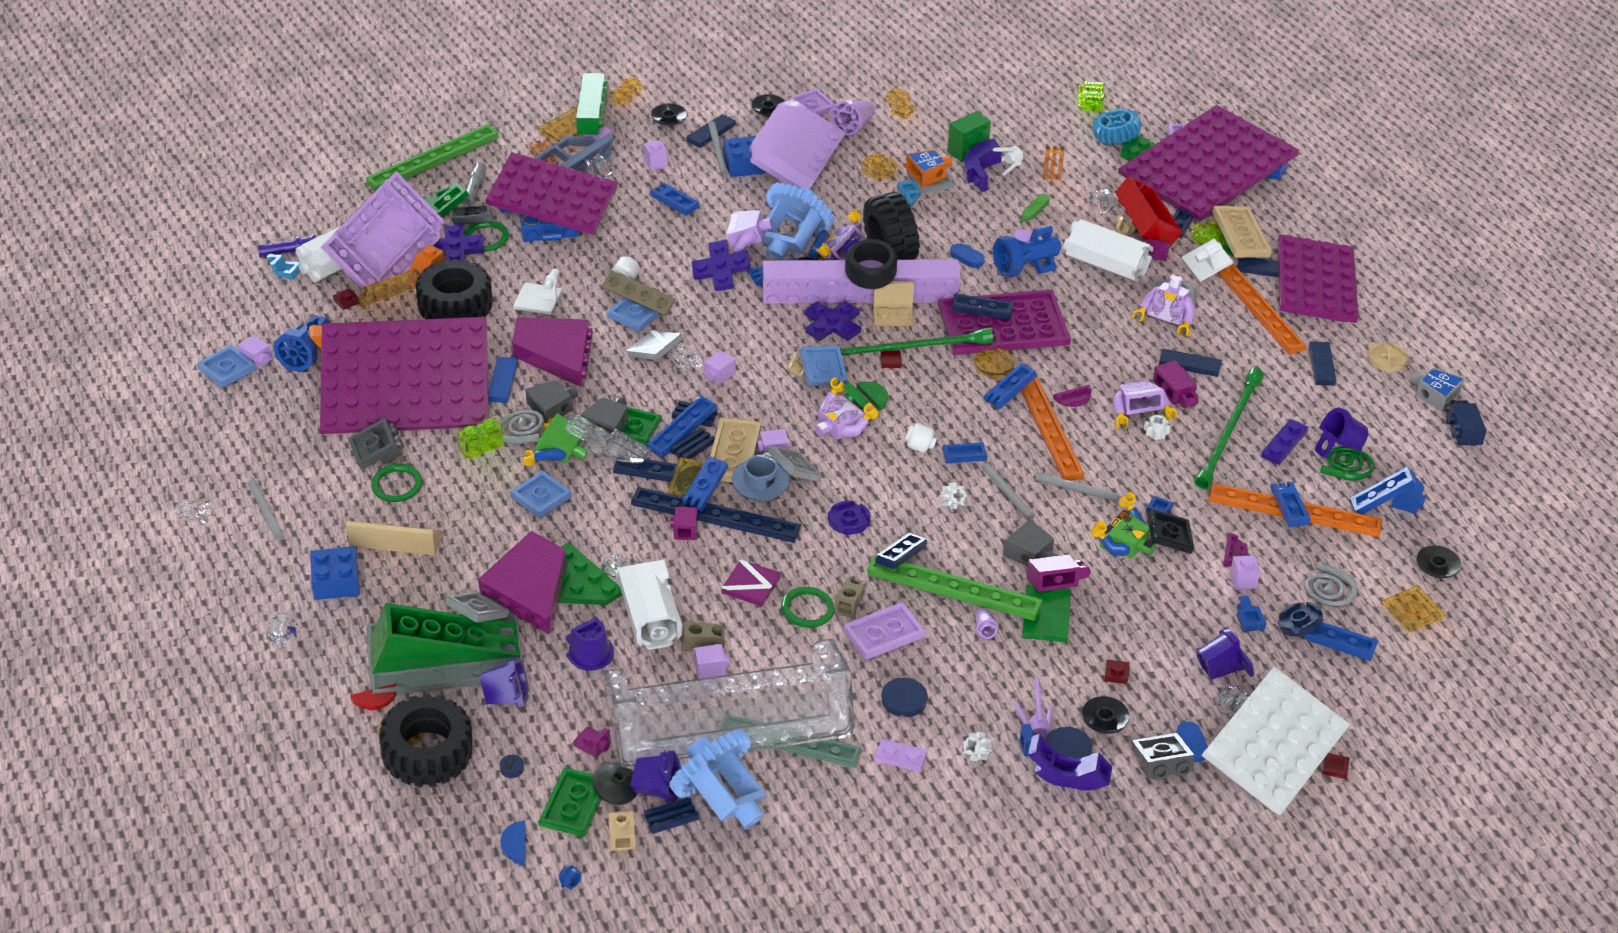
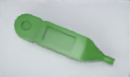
M1040 194L1024 209L1019 223L1022 224L1024 221L1033 219L1049 204L1050 197L1046 194Z

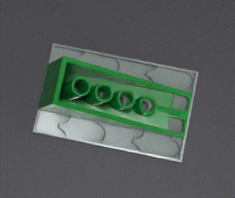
M385 603L378 622L368 624L366 629L370 690H372V694L396 691V695L408 694L409 692L481 685L479 675L482 672L507 664L509 659L519 657L523 663L518 618L510 611L507 618L477 623L461 613L456 614ZM396 683V687L378 689L379 687Z

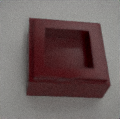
M883 350V352H880L881 368H902L901 350Z
M1327 753L1324 759L1322 774L1347 779L1350 757Z

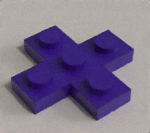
M464 224L445 225V238L439 239L433 246L444 251L445 260L453 261V259L463 261L466 254L484 253L483 234L465 236Z
M727 239L708 243L710 258L691 261L694 280L713 277L715 291L734 288L732 273L751 269L748 250L730 253Z
M817 301L804 310V315L814 320L812 324L805 328V333L821 341L834 332L849 341L861 332V327L851 321L860 314V309L846 301L834 309H830Z

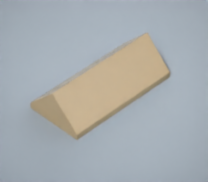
M346 521L349 546L435 555L443 534L441 530Z

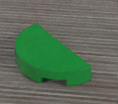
M864 381L857 383L856 388L878 411L885 408L888 401V392L885 387L875 382Z

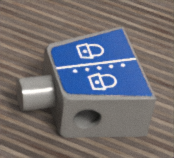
M1432 368L1426 375L1417 371L1414 372L1410 382L1418 385L1417 397L1443 412L1451 403V400H1454L1461 393L1464 378Z

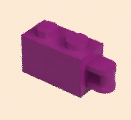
M1176 360L1155 366L1153 382L1158 387L1164 389L1169 401L1173 405L1180 404L1183 408H1187L1199 403L1198 396L1195 393L1197 390L1196 382L1191 379Z
M1069 555L1030 559L1028 561L1027 580L1037 592L1077 587L1079 579L1089 577L1091 570L1082 560L1074 561Z

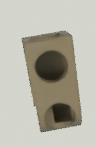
M848 577L836 595L834 614L853 619L865 594L867 582Z
M684 621L682 651H691V648L722 644V648H724L725 630L723 626L714 623Z

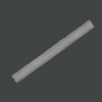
M710 121L708 126L721 174H727L728 169L716 124L714 121Z
M988 462L984 463L982 469L1027 520L1033 519L1035 515L993 467Z
M1039 472L1036 474V481L1116 502L1119 499V494Z
M249 480L248 486L275 539L283 537V533L256 480Z

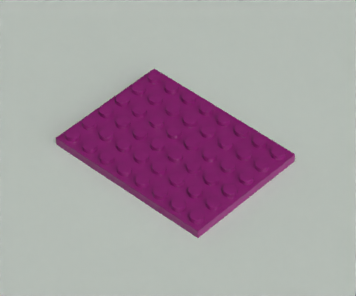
M1215 105L1118 168V173L1125 178L1130 176L1140 181L1141 184L1144 183L1154 188L1163 201L1177 209L1178 207L1182 208V210L1189 213V216L1192 214L1194 219L1200 222L1212 214L1214 206H1224L1276 171L1279 166L1298 156L1299 149L1228 110Z
M487 318L322 323L320 433H356L383 418L389 424L393 423L398 431L489 427Z

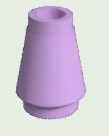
M986 608L977 609L975 611L977 634L984 639L993 638L997 634V622Z

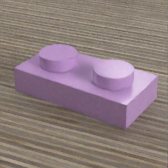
M881 739L875 755V761L921 772L927 756V750Z

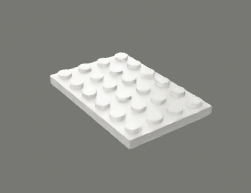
M1274 666L1204 751L1202 756L1274 813L1281 815L1350 724Z

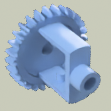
M778 182L773 184L766 195L769 207H773L768 218H772L774 223V229L766 230L762 242L768 245L766 253L778 260H783L788 250L802 254L814 232L820 233L823 229L827 231L831 228L835 219L834 214L831 213L832 210L828 209V205L822 204L824 201L817 200V195L808 188L801 187L798 189L796 185L792 187L789 183L786 185L783 182L781 184ZM790 218V224L797 222L796 227L799 230L795 238L776 234L783 219Z
M739 728L738 730L735 729L732 732H728L725 736L722 735L717 741L714 740L712 743L706 737H703L687 749L691 759L681 767L682 769L676 772V775L669 782V786L679 798L689 797L691 793H696L695 788H697L721 821L735 816L744 829L750 828L765 815L757 804L767 794L738 758V756L744 757L743 752L747 753L751 746L750 737L743 729ZM718 772L723 775L739 798L734 799L716 775Z

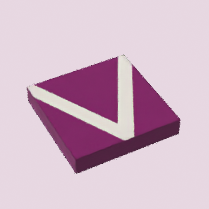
M740 559L723 585L722 593L762 607L781 578V573Z

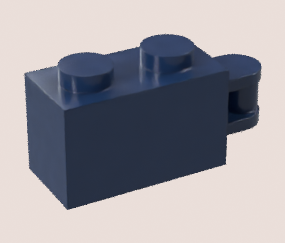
M1467 399L1451 400L1450 411L1446 414V422L1448 425H1451L1452 437L1456 438L1458 445H1483L1487 430L1476 403H1468Z

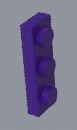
M1289 419L1262 451L1261 457L1280 465L1305 436L1309 427Z

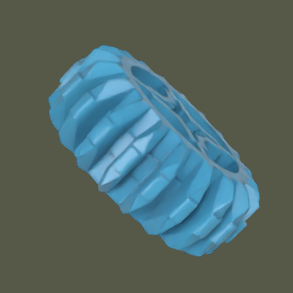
M1110 109L1109 112H1103V114L1098 115V118L1094 119L1093 123L1094 136L1098 139V142H1103V144L1118 145L1119 143L1124 144L1126 141L1130 142L1141 131L1140 117L1136 114V111H1131V109Z

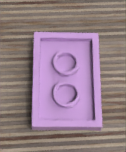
M903 602L846 623L843 627V631L865 660L925 638V630Z

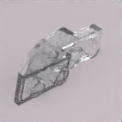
M578 414L571 419L565 429L583 440L582 448L611 460L642 463L652 450L643 443L627 436L624 432L615 429L612 433H609Z

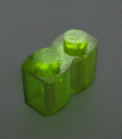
M1082 81V86H1078V106H1081L1082 111L1102 112L1104 83Z
M496 418L480 422L477 426H468L458 432L459 451L466 459H472L482 455L484 452L500 448L504 445L502 426Z

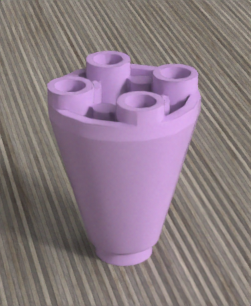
M842 100L830 110L832 123L846 132L845 135L852 136L858 133L874 115L875 106L870 101Z

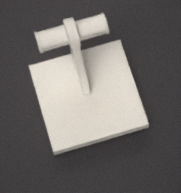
M1215 239L1181 257L1199 282L1233 264V261L1223 250L1221 244Z
M552 269L543 285L525 282L513 305V309L551 315L562 293V288L556 287L559 270Z

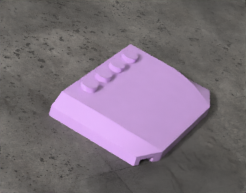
M791 99L778 104L750 145V152H752L750 161L786 185L789 183L792 187L796 185L798 189L801 187L810 189L846 132L799 102Z
M396 171L324 242L321 248L371 297L390 291L409 272L416 254L428 244L433 246L439 240L441 235L440 229L444 220Z

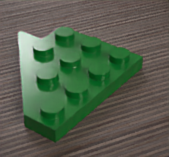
M568 542L561 546L566 551L567 568L558 603L608 605L622 596L620 586Z

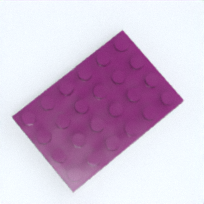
M511 152L488 193L485 204L594 235L617 189L618 182Z
M1279 234L1277 240L1279 311L1357 323L1359 316L1354 247Z
M1053 289L976 296L1014 302L1010 320L952 311L954 298L938 299V307L948 337L967 335L983 328H992V344L969 343L965 341L964 343L950 344L953 355L1070 345L1071 338Z

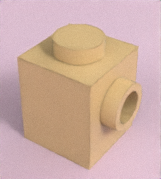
M633 811L608 813L611 851L636 849Z

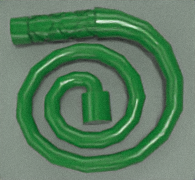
M1340 446L1333 448L1328 457H1326L1332 467L1322 465L1320 473L1349 481L1362 480L1369 477L1374 471L1375 463L1372 457L1362 450L1358 451ZM1335 452H1339L1335 455V460L1337 464L1333 462L1331 458L1332 454H1334ZM1362 455L1369 462V469L1362 473H1352L1363 467V458L1360 456ZM1341 456H1347L1345 462L1340 460ZM1355 458L1359 461V464L1355 467H1342L1352 465Z

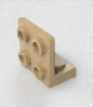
M892 281L885 287L874 289V326H913L914 282Z

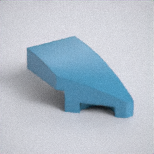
M910 180L897 183V190L912 207L921 195V190H919L916 181Z
M268 254L267 257L276 276L293 280L300 273L298 267L300 262L284 261L282 255Z

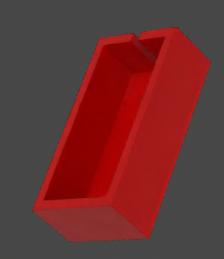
M1128 176L1115 191L1118 202L1125 208V213L1133 220L1132 224L1140 231L1139 235L1144 240L1154 239L1170 243V248L1183 233L1154 188L1144 183L1141 184L1140 181Z

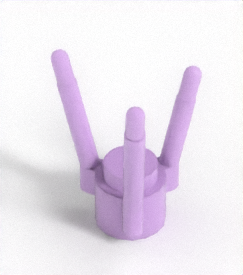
M1036 677L1034 678L1037 714L1033 715L1028 722L1019 703L1015 702L1014 705L1023 724L1031 725L1033 736L1040 734L1045 738L1051 732L1053 706H1048L1047 717L1045 718L1042 715L1039 679Z

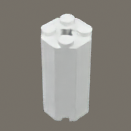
M1082 219L1072 223L1070 237L1065 240L1063 245L1067 256L1137 283L1140 281L1138 276H1144L1150 265L1152 256L1148 255L1149 251L1153 252V247L1150 244Z
M338 228L296 248L300 262L298 264L299 270L302 274H307L314 283L343 270L321 248L324 242Z

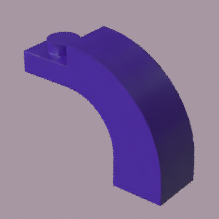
M994 138L980 142L967 152L964 160L967 183L973 182L981 192L988 191V176L984 169L1002 162L1001 152L993 151V148L1000 147Z
M1040 734L1031 738L1028 755L1036 762L1035 773L1048 783L1084 791L1110 785L1112 766L1099 752L1082 758L1067 757L1055 751Z

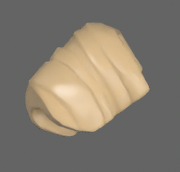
M1120 214L1116 217V230L1120 234L1129 236L1136 230V227L1132 224V219H1129L1126 223L1122 222L1124 216Z
M795 352L791 356L787 370L791 374L801 377L805 373L801 355L798 358L797 352Z

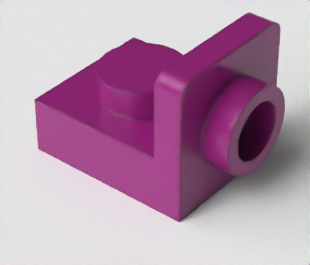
M1147 239L1146 243L1153 247V252L1149 251L1148 255L1152 256L1155 260L1166 261L1170 243Z
M587 726L574 739L573 745L597 758L611 746L610 729L605 727L601 732H598Z

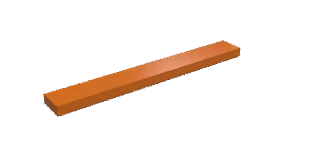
M1234 264L1217 272L1288 355L1306 350V345Z
M1036 377L1021 390L1027 406L1062 479L1069 481L1084 479V472Z
M1212 483L1208 500L1210 502L1284 517L1273 495ZM1303 502L1311 518L1310 523L1376 537L1380 536L1382 518Z

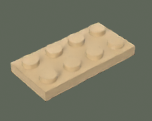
M1249 206L1213 207L1212 213L1234 257L1270 258L1272 250Z
M720 418L710 456L728 463V469L721 481L732 482L734 470L741 463L747 461L749 457L755 455L761 431V422Z

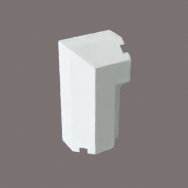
M664 560L617 568L618 583L637 644L640 646L644 644L649 650L671 646L673 644L672 640L676 636L677 639L682 636V623L671 587L668 585L667 579L669 576Z

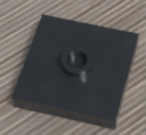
M489 205L453 208V224L492 222Z
M1149 509L1147 519L1152 543L1191 554L1195 548L1189 520Z

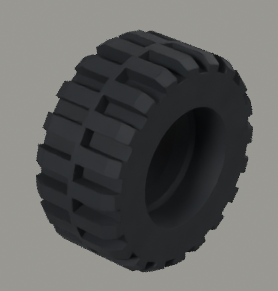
M895 191L869 198L865 202L863 209V222L867 239H876L889 244L895 250L897 260H915L920 252V238L914 214L906 198L901 193Z
M453 259V261L444 260L439 264H432L430 268L427 267L417 278L415 287L418 310L425 319L486 317L492 308L491 278L485 269L474 262L470 263L468 260L459 261L458 259Z
M424 694V697L411 696L410 700L405 701L404 699L397 703V707L393 706L381 722L379 738L383 765L394 778H401L403 783L408 785L414 783L416 787H422V785L434 787L436 783L442 782L444 784L449 782L450 777L456 778L461 774V769H466L469 764V759H471L473 753L471 720L466 715V711L461 706L457 707V703L451 699L447 701L444 696L437 695L436 697H431V694ZM422 733H435L446 738L443 743L431 748H418L407 743L410 738Z

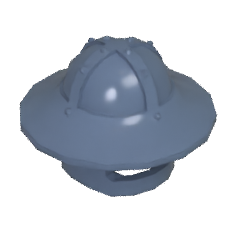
M753 455L734 470L732 483L736 491L742 496L755 501L769 500L780 496L788 488L789 475L774 459L762 455Z

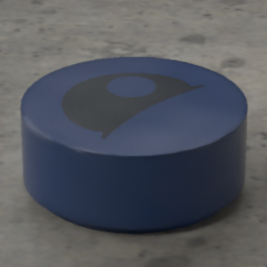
M507 755L500 761V772L506 778L519 777L524 771L523 759L517 755Z

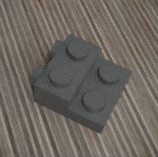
M385 418L348 438L361 470L378 460L386 464L402 455L401 449L404 445L398 436L396 437L399 432L393 423L389 424Z
M1177 733L1132 740V749L1139 757L1140 768L1148 779H1164L1170 775L1185 776L1190 772H1194V754Z

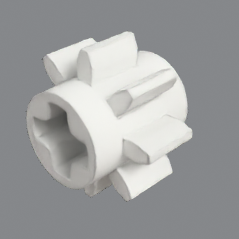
M1161 415L1150 416L1149 421H1145L1144 430H1146V436L1154 440L1165 439V435L1170 433L1171 426L1168 425V420Z
M956 482L949 483V486H942V492L939 495L943 502L942 506H949L950 509H957V505L964 506L963 501L967 497L963 490L964 486H957Z
M984 732L968 733L969 737L963 741L965 750L963 753L971 755V761L987 760V755L993 752L992 739L985 738Z

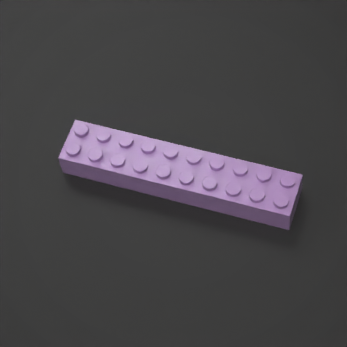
M845 260L763 261V303L814 304L817 301L820 303L822 301V303L834 304L846 301L850 304L855 302L872 304L874 301V289L858 287L847 278ZM874 260L858 263L867 268H877L884 265ZM897 260V273L893 281L914 282L913 302L932 303L938 302V299L954 298L955 294H958L959 260Z

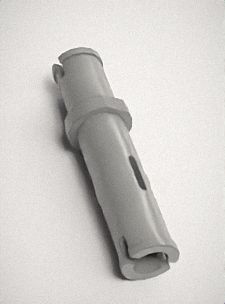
M477 162L473 172L469 175V184L466 190L470 196L463 201L464 205L474 204L479 186L484 181L483 175L486 171V165L482 162Z

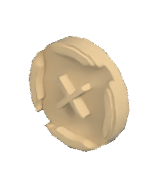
M1379 342L1369 348L1367 358L1374 367L1380 370L1396 372L1402 370L1407 365L1408 354L1397 344L1390 343L1387 345L1384 344L1385 342Z

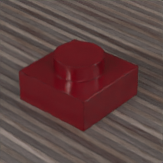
M350 288L333 295V301L342 310L360 304V298Z
M1107 659L1104 681L1128 684L1130 662Z

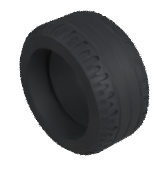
M876 239L856 242L846 253L845 272L847 278L856 286L865 289H878L887 286L894 280L897 273V254L889 244ZM874 260L884 265L877 268H867L858 263Z

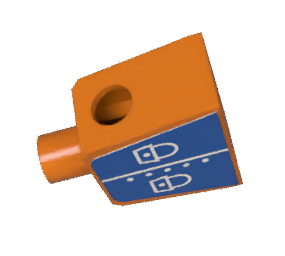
M936 150L908 153L906 156V170L922 188L944 179L947 167L952 166L951 157H941Z

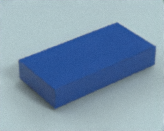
M984 442L942 445L946 464L987 461Z

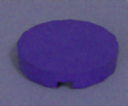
M841 501L831 507L827 519L833 530L841 534L851 535L863 532L870 524L871 515L867 507L861 503L858 505L855 504V501Z

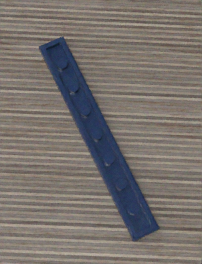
M638 487L631 500V505L675 515L676 507H690V502L686 506L682 504L684 497ZM707 503L703 511L697 510V521L792 543L796 542L801 530V524Z

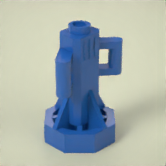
M1049 225L1033 229L1030 240L1026 242L1010 236L997 238L993 245L994 264L999 273L1009 278L1018 276L1028 262H1033L1038 274L1056 270L1057 266L1053 256L1059 255L1061 242L1057 236H1052L1053 227ZM1045 259L1047 264L1042 265L1040 260Z
M313 315L307 322L295 329L289 328L274 341L275 358L286 369L303 372L317 360V345L310 338L309 327L312 325L322 326V323H330V320L323 316Z

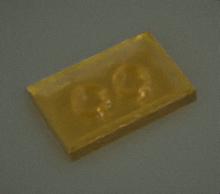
M578 105L539 126L538 132L556 143L566 136H583L584 134H577L576 117Z
M415 268L363 287L358 300L359 307L362 308L414 289L417 278L420 275L418 269Z

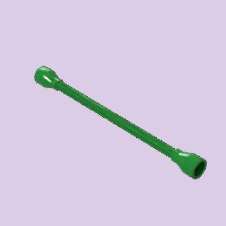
M983 328L962 336L937 337L934 339L929 338V340L919 339V341H901V343H884L863 347L856 346L853 348H840L843 356H847L850 354L855 355V353L865 354V352L873 353L883 352V350L891 351L893 349L901 350L911 347L918 348L939 344L964 343V341L992 344L993 333L992 328Z
M1251 368L1246 376L1245 389L1207 465L1198 472L1194 480L1197 487L1209 489L1214 479L1213 472L1252 391L1261 384L1264 378V373L1259 368Z

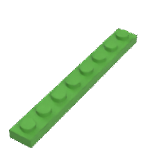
M488 124L368 176L366 177V182L376 191L396 171L404 179H408L498 139V131Z
M875 554L867 568V575L1033 621L1036 620L1042 607V599L907 562L902 563L895 569H891L875 563L877 554Z

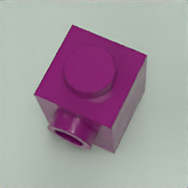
M675 508V516L670 517V529H674V540H696L697 508Z

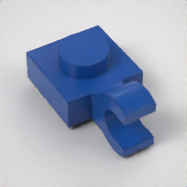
M1248 595L1239 596L1241 604H1237L1238 611L1236 616L1243 632L1265 629L1266 621L1260 607H1252Z

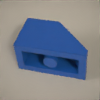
M1411 471L1416 486L1394 497L1391 507L1416 514L1418 507L1423 508L1426 496L1422 495L1425 486Z

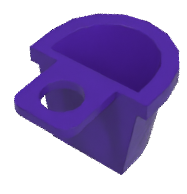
M1340 407L1334 408L1328 412L1319 426L1323 434L1315 446V451L1320 456L1326 458L1336 442L1339 445L1361 451L1368 438V428L1353 418L1348 410ZM1327 440L1328 446L1322 451V445Z
M597 617L571 629V634L566 636V641L570 644L566 657L579 669L596 671L609 665L614 658V647L607 637L603 623Z
M1226 627L1219 631V636L1196 651L1200 666L1211 680L1245 670L1250 677L1254 676L1252 662L1240 648L1238 638Z
M519 657L510 658L507 664L484 671L479 675L486 704L518 703L519 706L526 704L528 700V681L524 665Z
M665 750L661 751L660 755L636 758L631 787L636 794L663 798L666 802L677 801L679 797L676 796L669 786L672 777L681 769L680 761L675 751H668L667 753Z

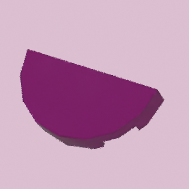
M1090 385L1053 394V399L1057 403L1068 407L1082 406L1090 400L1092 389Z
M1229 532L1223 566L1231 567L1233 557L1247 556L1248 549L1247 544L1238 539L1239 536Z

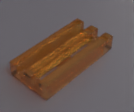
M547 139L543 140V143L540 141H536V144L529 142L533 157L538 155L535 148H538L539 152L542 153L544 151L543 147L545 149L550 147ZM552 155L549 157V163L555 164V158Z
M1046 146L1043 167L1044 179H1061L1064 146H1060V148H1057V146H1053V148ZM1052 153L1050 175H1047L1049 154ZM1056 153H1060L1057 175H1054Z

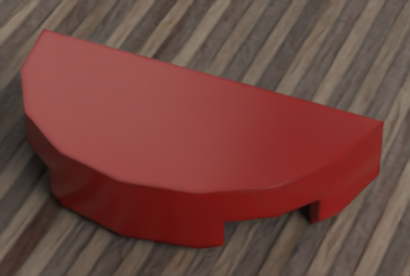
M396 683L379 687L378 689L396 687ZM372 690L352 694L350 698L354 705L360 708L378 710L388 706L394 700L396 691L372 694Z

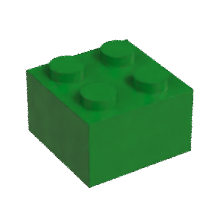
M976 111L949 123L947 152L960 162H963L967 152L980 142L989 140L991 121Z

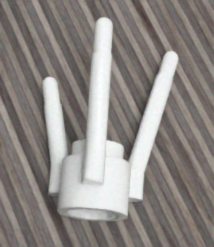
M1017 146L993 148V151H1007L1004 157H1001L1002 161L1012 164L1002 173L1003 176L1022 164L1023 152Z

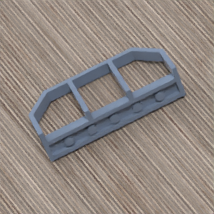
M607 134L596 140L593 137L566 136L534 158L544 161L554 154L565 162L561 163L560 166L586 173L587 167L603 156L607 158L611 156L614 137ZM567 145L587 146L583 151L573 156L562 150Z

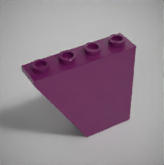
M517 317L512 340L513 357L577 386H581L582 379H586L587 367L584 366H588L589 363L588 353H590L591 341L588 340H592L593 329L589 328V320Z
M530 531L478 579L480 594L508 608L517 618L524 619L536 629H541L549 634L552 631L567 568L566 551L539 534Z

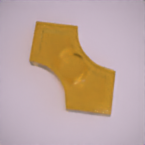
M638 77L622 79L621 86L616 90L610 91L609 97L614 106L631 103L632 95L642 91L643 86Z
M894 87L886 95V100L893 105L891 114L907 120L916 111V106H913L908 101L910 98L909 92Z

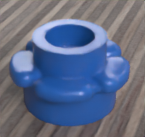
M573 865L564 867L559 874L562 888L566 886L569 889H573L582 878V873Z

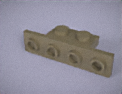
M612 270L602 284L604 289L664 316L668 314L676 301L675 298L660 292L656 288H650L640 281H634Z

